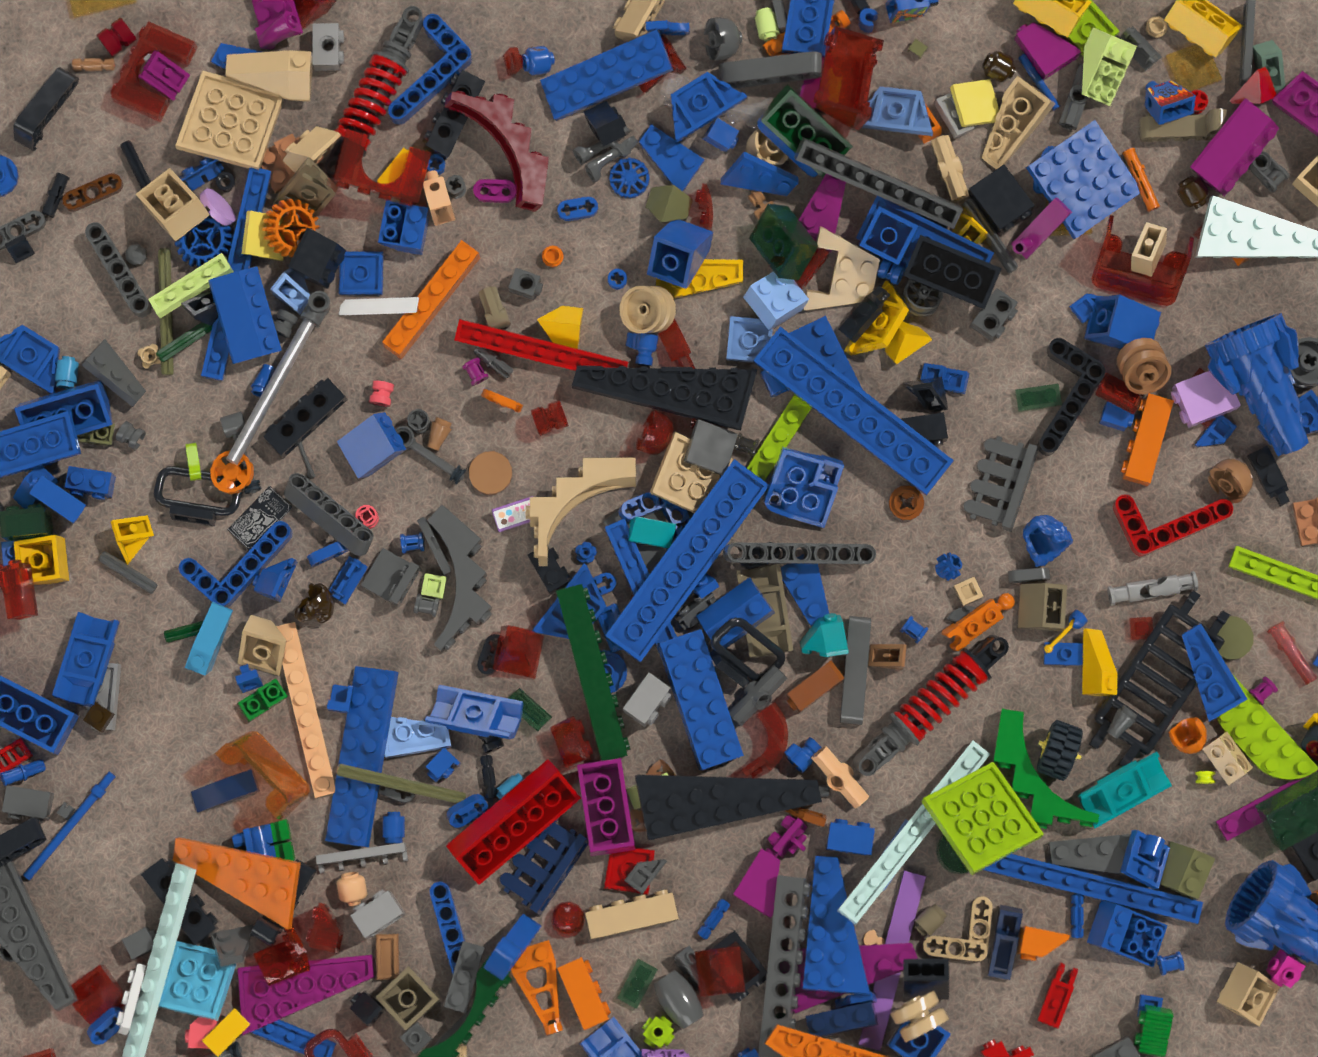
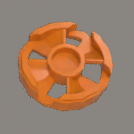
M483 389L482 398L510 408L515 412H521L522 404L493 391Z
M225 451L213 461L210 469L211 480L220 491L228 494H237L242 492L241 490L246 485H250L254 476V466L245 454H243L238 465L232 463L225 465L221 459L228 456L230 452ZM243 461L247 465L245 470H242L239 466ZM224 476V478L218 483V477ZM235 481H239L241 484L236 487Z

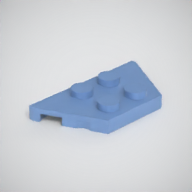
M879 87L873 94V98L863 106L864 110L857 119L854 117L851 122L852 126L859 128L933 136L923 94L921 91Z

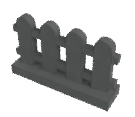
M997 436L996 440L987 439L984 443L985 450L990 452L991 456L989 460H979L977 464L978 470L985 474L983 480L975 479L971 482V490L978 495L976 501L967 500L964 503V510L971 514L970 519L976 520L978 516L992 520V525L997 526L998 523H1001L1003 530L1012 532L1038 454V446L1029 444L1028 448L1025 449L1023 448V443L1018 442V445L1015 446L1002 442L1003 438ZM997 455L1013 459L1011 466L995 462ZM1018 462H1023L1021 469H1017ZM990 475L1005 479L1004 487L989 483ZM1012 482L1016 483L1014 490L1010 489ZM983 496L999 500L998 506L994 507L981 503ZM1005 502L1009 503L1007 510L1003 509Z

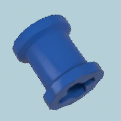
M423 532L408 536L400 534L402 553L419 549L425 551Z
M910 616L900 632H905L918 644L929 628L922 627L913 620V616Z
M1180 951L1165 957L1157 956L1162 976L1170 971L1185 970Z

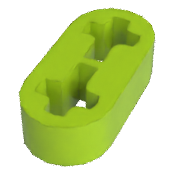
M196 443L185 444L190 481L201 480Z

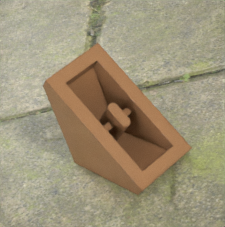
M870 644L868 666L902 670L905 665L906 645Z

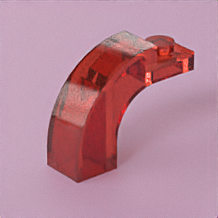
M775 702L756 715L767 732L768 745L760 757L741 770L746 778L748 776L754 778L763 772L762 766H765L769 772L772 771L781 761L787 748V723Z

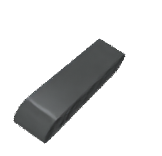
M814 51L731 61L719 65V80L728 83L734 89L822 77V54Z
M90 223L85 229L86 237L127 305L137 317L143 318L148 316L151 312V304L109 234L100 223ZM97 230L102 231L99 238H92L93 232ZM112 248L111 255L103 256L105 249ZM123 266V271L120 274H114L116 267ZM128 284H134V289L131 292H125V287ZM139 302H145L144 309L140 311L135 309Z
M299 473L291 474L284 490L285 498L353 554L358 556L365 555L373 540V532L307 477Z
M849 616V628L847 631L849 654L845 655L840 723L862 725L871 618Z

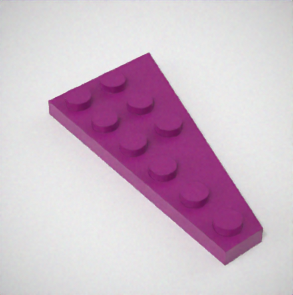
M912 943L859 946L868 984L904 971L903 959H918ZM807 948L800 949V951H803L802 964H798L797 970L801 978L799 987L795 989V996H798L797 1010H794L795 1013L846 994L803 989ZM781 962L780 971L787 974L790 971L789 962ZM784 984L786 992L788 993V987Z
M364 955L239 967L241 1015L250 1023L242 1032V1035L251 1033L374 978L373 956Z

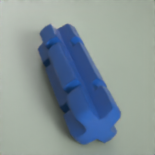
M1073 894L1071 895V904H1073V907H1071V925H1073L1071 937L1083 938L1084 907H1082V904H1084V896Z
M724 899L719 900L716 909L712 910L704 922L705 925L699 929L698 935L703 939H708L712 933L711 930L715 929L724 916L723 913L730 907V904Z

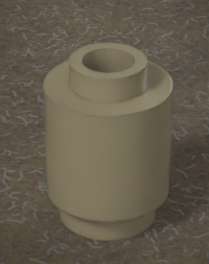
M936 904L928 906L914 920L916 923L914 928L923 937L926 934L931 936L945 922L944 919L947 915Z

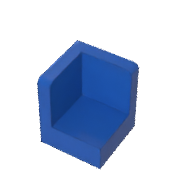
M333 685L327 709L329 711L350 713L354 686Z

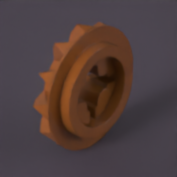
M901 486L892 492L889 499V508L893 515L901 520H912L921 514L924 508V498L915 487ZM913 496L912 501L910 503L913 510L909 507H905L902 510H900L901 505L903 503L901 501V498L907 500L908 498H911Z

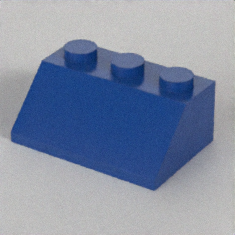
M749 577L699 613L697 618L709 638L712 639L714 633L732 618H743L754 627H757L775 614V611ZM736 626L721 638L720 644L724 648H728L746 635L747 632L741 627Z

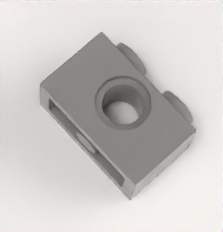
M338 23L313 24L312 65L314 71H340V64H344V51H340V43H344V30H340ZM327 44L334 45L333 49L330 51L323 50L324 46Z

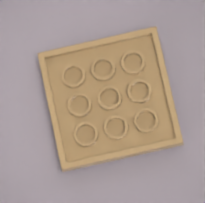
M202 71L176 142V149L248 169L254 168L259 170L284 98L272 92H265L263 89L253 85H247L228 77Z

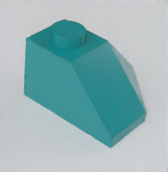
M829 613L824 615V617L818 618L800 641L802 653L811 654L812 651H816L823 657L849 654L841 615Z

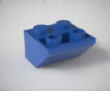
M386 201L378 243L401 252L423 255L430 218L429 208Z

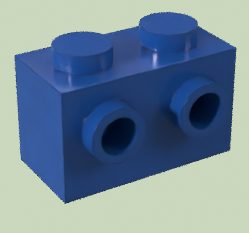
M68 466L65 488L70 491L71 495L83 496V494H90L92 498L105 500V497L112 498L116 476L110 472Z
M835 819V823H829L826 850L871 856L875 828H870L869 823L857 822V826L848 825V820Z

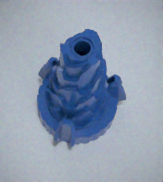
M1281 313L1238 328L1205 345L1211 358L1208 364L1209 371L1232 395L1239 393L1240 396H1244L1250 412L1256 415L1261 426L1267 431L1277 456L1300 450L1309 443L1302 426L1305 421L1299 410V398L1293 387L1295 380L1290 369L1293 370L1299 367L1297 332L1286 325Z
M1274 860L1260 864L1248 875L1230 902L1225 919L1226 929L1235 935L1236 942L1241 945L1270 951L1276 945L1291 956L1295 954L1306 962H1313L1318 965V905L1307 898L1312 895L1311 890L1293 865L1281 866Z

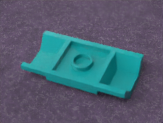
M1157 751L1138 762L1134 760L1097 781V785L1078 795L1083 810L1099 814L1098 824H1093L1095 829L1172 786L1158 759L1160 756Z

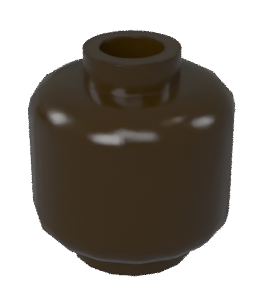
M1000 51L988 53L982 65L985 75L998 82H1004L1007 78L1011 79L1016 70V67L1013 66V58Z
M1192 175L1178 184L1177 194L1186 207L1194 206L1197 209L1207 203L1205 199L1210 192L1200 177L1194 178Z

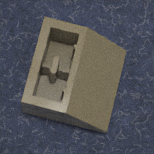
M1050 583L1020 584L1017 628L1062 632L1065 629L1067 585Z

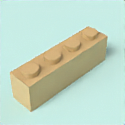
M668 890L654 892L655 897L647 899L645 894L632 897L633 902L624 903V899L611 902L612 907L603 908L602 905L589 907L590 912L585 914L591 939L678 920L673 893H668Z

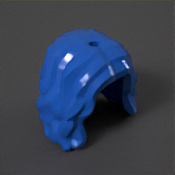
M1049 515L1033 517L1023 529L1026 549L1030 554V558L1034 561L1035 567L1047 565L1049 561L1051 562L1060 556L1061 552L1065 551L1073 543L1072 536L1067 527Z

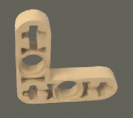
M984 896L978 897L973 901L968 940L929 936L923 942L924 952L935 957L968 961L984 960L988 954L992 917L991 901ZM981 900H984V904L988 905V909L983 911V917L988 916L987 921L974 919V915L979 916L980 909L976 908V904H980ZM978 922L983 923L986 927L985 933L980 936L976 935L973 931L974 925ZM932 939H934L936 944L943 945L942 940H946V954H941L943 949H935L933 953L930 952L931 950L927 947V943H931ZM953 942H957L961 946V952L958 955H952L949 952V945ZM965 943H969L968 948L972 949L976 948V945H980V949L984 951L983 954H979V958H976L974 953L967 952L968 957H964Z

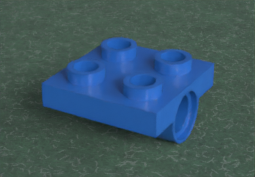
M1132 830L1120 872L1152 889H1159L1170 847L1165 845V840L1161 837L1146 835L1139 830Z

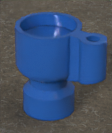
M627 333L626 346L639 352L636 356L635 364L652 366V353L657 350L658 336L645 333Z
M809 737L804 742V747L801 748L792 743L784 754L792 765L795 763L798 766L796 769L799 772L804 773L813 762L811 757L822 747Z

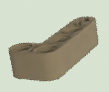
M1212 109L1206 115H1188L1161 125L1157 124L1152 116L1140 118L1141 141L1165 142L1167 139H1174V141H1188V139H1196V141L1210 140V138H1214L1228 120L1227 110Z

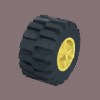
M1056 719L1050 726L1044 742L1039 741L1038 745L1042 746L1037 763V771L1064 781L1069 776L1075 760H1081L1082 756L1078 755V751L1083 737L1082 728Z

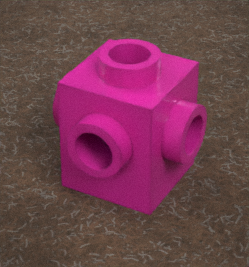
M1280 949L1276 956L1269 961L1266 971L1272 976L1270 980L1278 986L1282 987L1284 984L1292 988L1294 983L1299 981L1301 973L1306 966L1295 956H1291Z

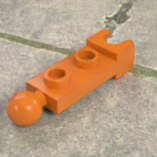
M1009 593L1001 594L998 597L997 603L990 598L955 624L952 623L942 630V635L948 638L955 636V640L950 644V648L953 651H960L963 647L970 644V641L1002 620L1004 616L1001 610L1012 609L1015 604L1014 597Z

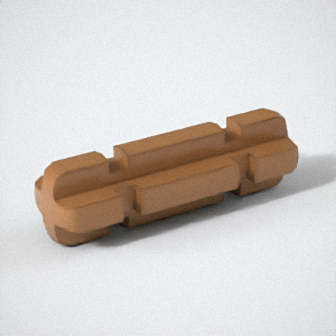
M85 58L83 61L81 59H73L72 69L74 71H82V69L85 71H103V69L113 71L115 69V61L113 58H105L104 60L102 58Z

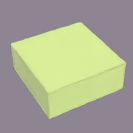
M425 573L421 595L443 599L447 577Z

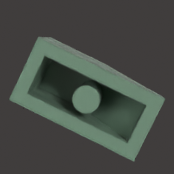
M1273 40L1253 45V59L1256 70L1266 67L1275 91L1284 89L1286 86L1281 49Z

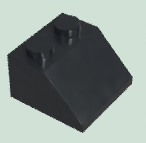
M307 228L288 267L305 280L328 289L330 283L335 278L339 265L344 260L346 250L333 240Z

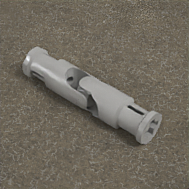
M1191 571L1187 575L1177 576L1174 574L1158 578L1157 580L1149 579L1126 583L1125 586L1114 588L1108 586L1107 592L1110 605L1113 606L1118 602H1136L1156 598L1159 595L1170 596L1180 594V591L1193 589L1198 591V580L1195 571ZM1146 586L1148 594H1140V590Z

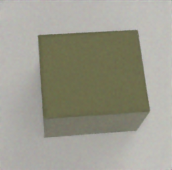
M915 39L908 48V52L909 50L921 59L928 47Z

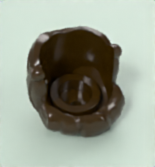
M311 583L308 586L309 597L303 598L299 606L296 607L294 611L295 618L300 622L317 619L319 623H325L332 617L334 612L332 595L325 585L321 583L314 585Z

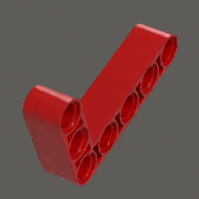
M1121 495L1113 503V511L1131 550L1135 555L1141 557L1225 521L1232 515L1234 509L1230 501L1221 499L1148 531L1140 511L1131 496ZM1119 501L1127 502L1129 510H1121L1118 505ZM1217 506H1224L1227 511L1226 515H1220L1217 512ZM1198 514H1203L1206 517V524H1200L1197 521ZM1128 521H1135L1138 524V530H1130ZM1178 523H1183L1186 525V533H1181L1178 531ZM1158 532H1164L1167 535L1166 542H1161L1157 538ZM1140 540L1146 542L1147 550H1140L1137 547V542Z

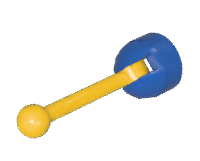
M1075 609L1068 618L1069 626L1050 644L1045 645L1044 651L1051 653L1053 647L1072 628H1082L1088 622L1084 614Z

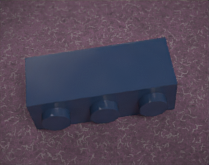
M873 1002L806 1016L809 1034L819 1037H827L879 1025Z

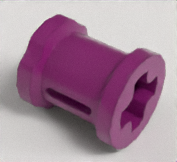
M479 358L472 359L462 366L463 370L467 371L472 386L489 378L488 374L484 373Z
M1266 676L1262 678V682L1257 687L1249 690V693L1261 706L1264 704V700L1272 693L1278 692V688Z

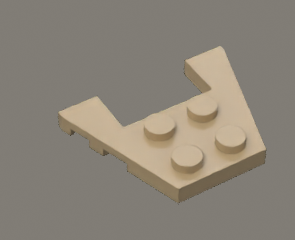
M819 226L816 247L836 250L837 255L829 292L806 289L805 295L809 300L803 310L861 303L874 289L880 258Z

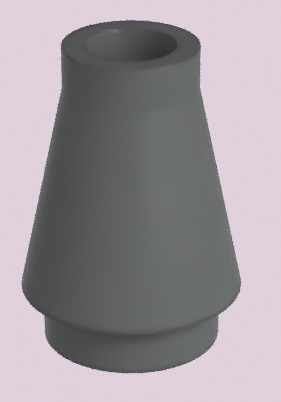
M1123 705L1120 709H1117L1107 732L1118 739L1123 732L1136 722L1135 718L1138 715Z

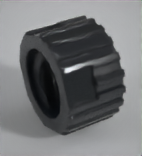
M226 171L219 173L215 180L218 189L223 192L232 191L236 183L234 176ZM223 178L230 179L228 186H222L221 180Z

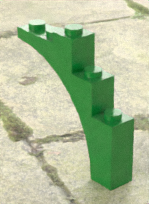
M1002 709L994 763H998L997 767L1003 769H1011V766H1015L1012 789L1019 798L1029 799V796H1033L1031 816L1039 828L1047 829V826H1052L1053 818H1057V822L1070 824L1071 820L1080 822L1079 826L1093 828V824L1097 825L1099 814L1082 810L1067 803L1052 792L1039 777L1025 747L1023 733L1024 712Z

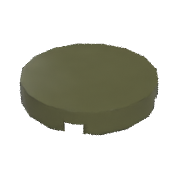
M1230 616L1218 633L1225 641L1219 653L1225 660H1236L1244 657L1250 651L1254 635L1251 627L1245 620Z

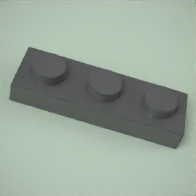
M465 941L462 942L444 1007L466 1013L485 947Z

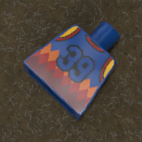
M1150 81L1146 85L1145 107L1157 124L1161 125L1194 114L1196 96L1176 82L1167 81L1157 84L1155 81Z

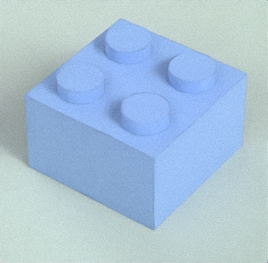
M784 266L750 285L743 297L769 331L801 312L809 300Z

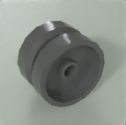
M1306 337L1298 340L1299 367L1293 370L1290 369L1295 380L1293 387L1304 390L1318 386V339Z

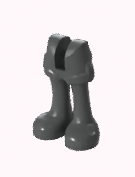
M626 125V127H624L623 129L627 136L630 133V130ZM634 136L629 137L620 144L618 141L622 138L604 147L598 142L590 147L578 146L572 151L577 161L581 165L585 164L586 173L595 183L600 180L601 169L604 165L619 156L623 158L631 153L632 149L638 144ZM608 147H612V149H610L602 156L588 162L594 155H596L600 151Z

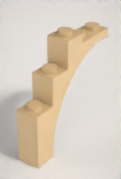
M583 458V466H579V477L556 478V486H552V497H530V506H526V519H530V526L534 527V538H538V545H534V558H538L539 566H548V545L557 526L572 509L599 493L618 488L636 487V458Z

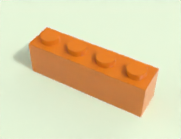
M1148 393L1145 399L1141 398L1138 407L1141 415L1139 419H1135L1132 428L1135 436L1133 440H1129L1126 452H1129L1128 460L1123 461L1120 470L1121 473H1124L1122 479L1148 486L1151 483L1174 400Z

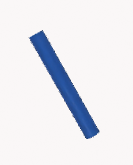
M1024 53L1019 56V61L1039 91L1056 103L1052 110L1058 109L1060 107L1059 103L1026 54Z

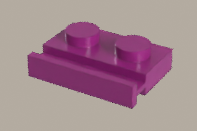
M154 50L144 66L142 74L138 76L168 99L175 101L177 93H180L190 74L160 52Z

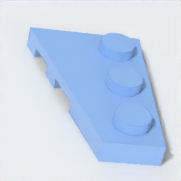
M391 717L385 750L386 759L452 747L449 729L446 726L427 723L423 720L417 721L402 717Z

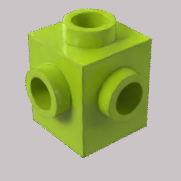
M663 1015L660 1019L656 1016L654 1020L649 1017L642 1027L645 1030L643 1035L646 1037L644 1042L654 1049L656 1046L661 1048L665 1045L667 1047L675 1037L671 1034L674 1031L671 1028L673 1023ZM656 1028H661L663 1031L660 1037L654 1035Z

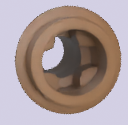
M436 417L434 422L432 421L427 446L439 451L452 430L450 428L452 423Z

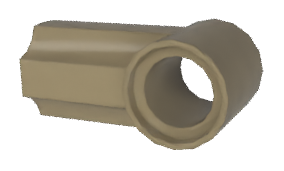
M496 286L487 287L479 291L488 326L498 329L511 326Z

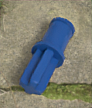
M40 759L26 765L19 764L14 769L1 772L0 777L3 785L7 786L20 780L26 781L27 777L44 772L46 767L43 760Z

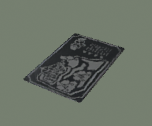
M269 486L227 530L250 550L274 523L280 521L292 509V506Z

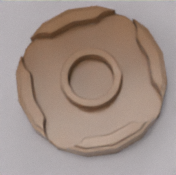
M495 451L483 452L477 455L471 462L469 478L472 485L479 492L486 495H496L510 485L512 467L509 460L502 454Z

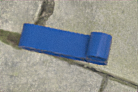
M523 913L506 937L500 940L485 964L484 969L503 981L532 942L542 925Z

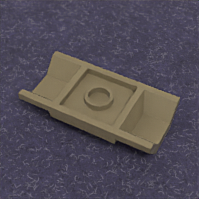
M780 564L751 570H736L738 585L750 577L775 611V614L755 628L779 646L784 653L793 651ZM746 634L749 657L775 655L750 634Z

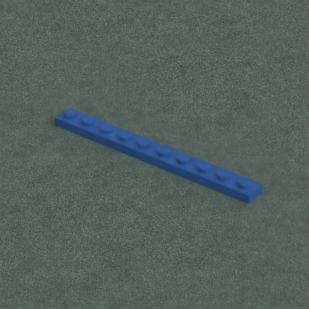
M249 168L228 258V263L234 272L250 268L252 256L242 254L247 211L263 213L272 172L269 170ZM218 317L212 326L201 376L223 381L230 353Z
M1010 854L982 869L1194 924H1199L1203 906L1201 901Z

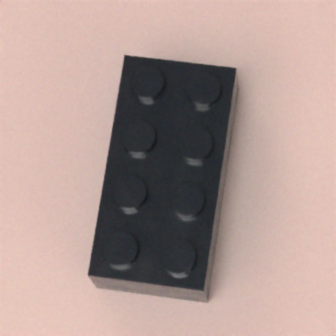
M920 235L903 276L985 310L1002 268Z

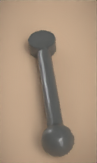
M301 442L298 446L308 470L307 476L313 479L316 476Z

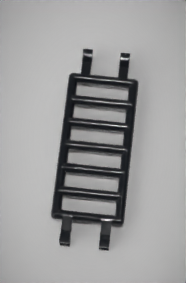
M1194 590L1189 594L1180 609L1175 605L1168 606L1117 682V695L1108 696L1094 716V720L1101 727L1089 745L1098 749L1111 725V721L1105 718L1111 707L1120 709L1125 705L1117 699L1124 688L1165 715L1160 724L1156 726L1131 709L1138 715L1135 718L1136 723L1151 732L1152 736L1145 745L1126 731L1123 732L1119 738L1131 746L1118 764L1121 767L1131 763L1139 751L1144 755H1149L1197 685L1193 670L1154 645L1160 634H1163L1186 650L1183 638L1166 625L1173 615L1190 627L1200 623L1188 615L1201 596ZM1224 610L1219 613L1210 629L1202 624L1218 652L1225 642L1218 633L1230 617V614ZM1148 652L1189 678L1185 687L1180 689L1144 665L1142 661ZM1136 670L1177 697L1170 708L1129 681Z

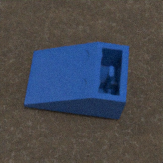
M1101 900L1087 943L1154 967L1168 925L1118 904Z

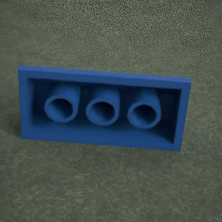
M257 266L208 280L232 364L282 351Z
M100 380L26 401L14 408L20 425L69 411L71 412L77 435L113 424L109 399L104 384Z

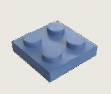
M730 316L726 360L754 363L753 360L772 338L773 329L769 331L760 319Z

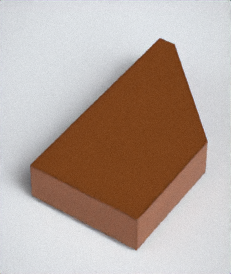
M803 807L785 810V812L803 821L824 827L827 818L825 814Z

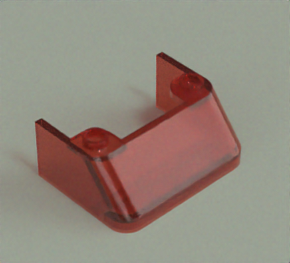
M1110 215L1091 280L1093 285L1100 289L1163 306L1172 305L1176 301L1192 257L1194 237L1190 236L1184 253L1177 251L1167 253L1164 256L1163 262L1158 261L1152 277L1131 271L1132 254L1122 252L1123 243L1121 238L1111 234L1114 216Z

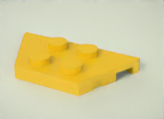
M885 281L882 286L890 294L882 307L883 312L856 343H853L851 340L849 341L844 351L850 356L888 347L907 315L908 307L893 285L888 281Z

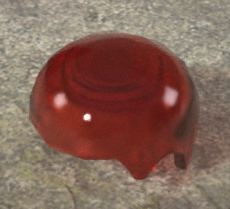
M571 901L561 902L552 912L551 923L553 929L559 936L565 938L575 937L584 928V911L578 904Z

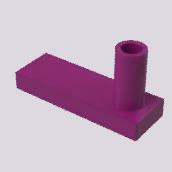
M1057 197L1054 198L1012 243L1013 251L1016 254H1022L1028 259L1067 219L1072 211Z

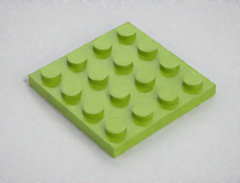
M994 762L926 796L921 801L971 875L1040 839L1044 835Z

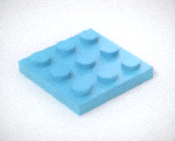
M177 941L158 1007L218 1021L236 964L221 967L214 949Z

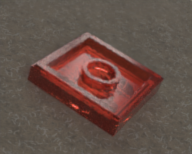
M1105 373L1095 393L1096 396L1133 415L1143 397V394H1136L1130 391L1124 381L1109 373Z

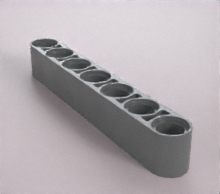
M736 542L725 546L723 556L730 563L862 565L872 563L875 560L876 550L868 544ZM732 547H736L739 550V556L736 559L730 555ZM754 547H758L761 551V556L758 559L752 556ZM777 547L783 553L780 559L774 556V550ZM797 548H801L804 551V557L801 560L795 555ZM819 548L825 551L826 555L823 560L817 557ZM841 548L847 552L845 560L839 558L838 552ZM863 548L868 552L866 560L860 557V551Z

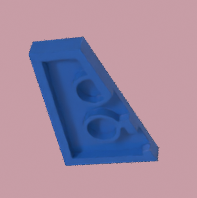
M652 124L639 141V144L660 168L668 181L681 191L685 190L705 161V159L681 143H677L676 140Z
M804 554L797 558L801 560L804 557ZM786 564L782 566V581L811 627L818 618L829 614L818 564Z

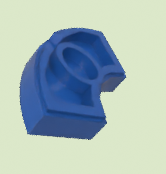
M667 20L646 22V30L648 32L657 29L660 31V34L665 35L690 34L689 23H673Z

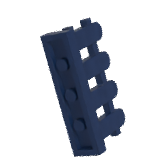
M558 819L548 826L539 838L535 837L526 845L530 849L526 857L522 854H516L513 857V864L518 868L514 875L503 873L500 877L501 884L505 886L503 891L508 894L510 891H513L524 899L522 903L526 906L531 903L530 909L540 916L589 844L588 839L580 833L576 837L575 834L577 832L572 828L568 832L556 824ZM548 835L561 843L557 851L544 843ZM568 847L569 850L567 851L565 856L562 855L565 849ZM536 853L549 862L544 869L531 861ZM556 866L557 868L553 874H550L553 867ZM523 872L536 880L532 888L519 880ZM543 884V885H544L543 889L541 890L540 893H538V892H537L538 889H539L540 886Z

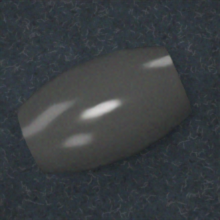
M675 970L654 983L655 992L662 1008L671 1020L682 1029L687 1028L704 1016L701 1002L689 982Z

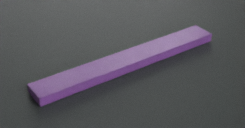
M908 871L903 872L885 944L909 943L926 876ZM901 972L874 983L872 992L876 994L877 1002L874 1003L879 1025L863 1028L858 1045L881 1050Z

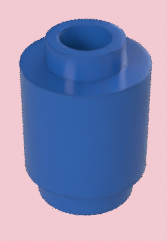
M387 812V816H383L382 838H385V843H403V838H405V816H401V812Z

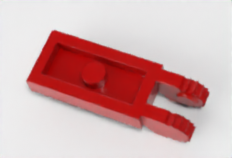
M1061 962L1055 977L1052 978L1037 1021L1056 1029L1060 1027L1074 989L1073 984L1078 974V969L1073 968L1069 974L1067 984L1061 982L1060 979L1065 970V964Z

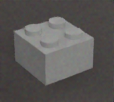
M648 673L624 706L623 712L644 727L647 724L652 726L659 716L657 712L659 707H665L671 699V687L651 673Z
M381 890L372 896L373 901L368 904L363 902L353 909L354 913L350 916L364 938L370 939L406 915L391 891Z

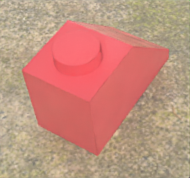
M221 1013L218 1021L198 1017L190 1024V1029H186L185 1043H188V1048L209 1049L201 1040L220 1022Z

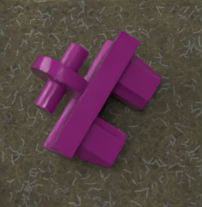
M787 815L781 823L787 832L783 836L773 832L767 839L773 846L772 849L781 858L788 851L794 854L798 848L803 852L806 850L802 843L807 839L803 833L808 827L799 818L796 820Z

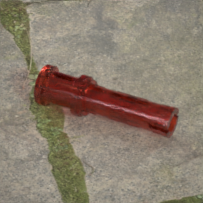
M1281 621L1267 630V633L1273 636L1278 644L1277 648L1285 652L1305 682V685H1308L1318 677L1295 645V637H1291L1284 626L1285 622Z

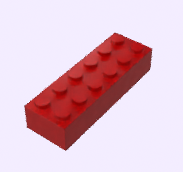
M547 759L450 841L446 847L475 882L480 885L577 803L581 797L552 762Z

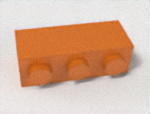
M581 957L558 967L559 974L583 1029L586 1030L609 1020L608 1015L611 1014L607 1002H602L598 995L602 993V990L597 980L592 981L590 973L593 970L589 960L584 961Z

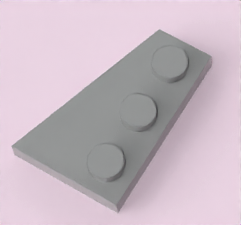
M108 664L103 684L100 685L95 702H98L115 714L105 730H115L121 664ZM86 706L87 712L90 710L92 706Z

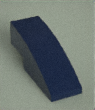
M250 769L191 791L197 813L260 792L254 770Z
M1000 905L988 976L1007 980L1011 979L1023 916L1021 908Z

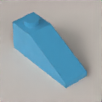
M212 602L191 648L185 668L204 676L212 671L233 613L232 609Z

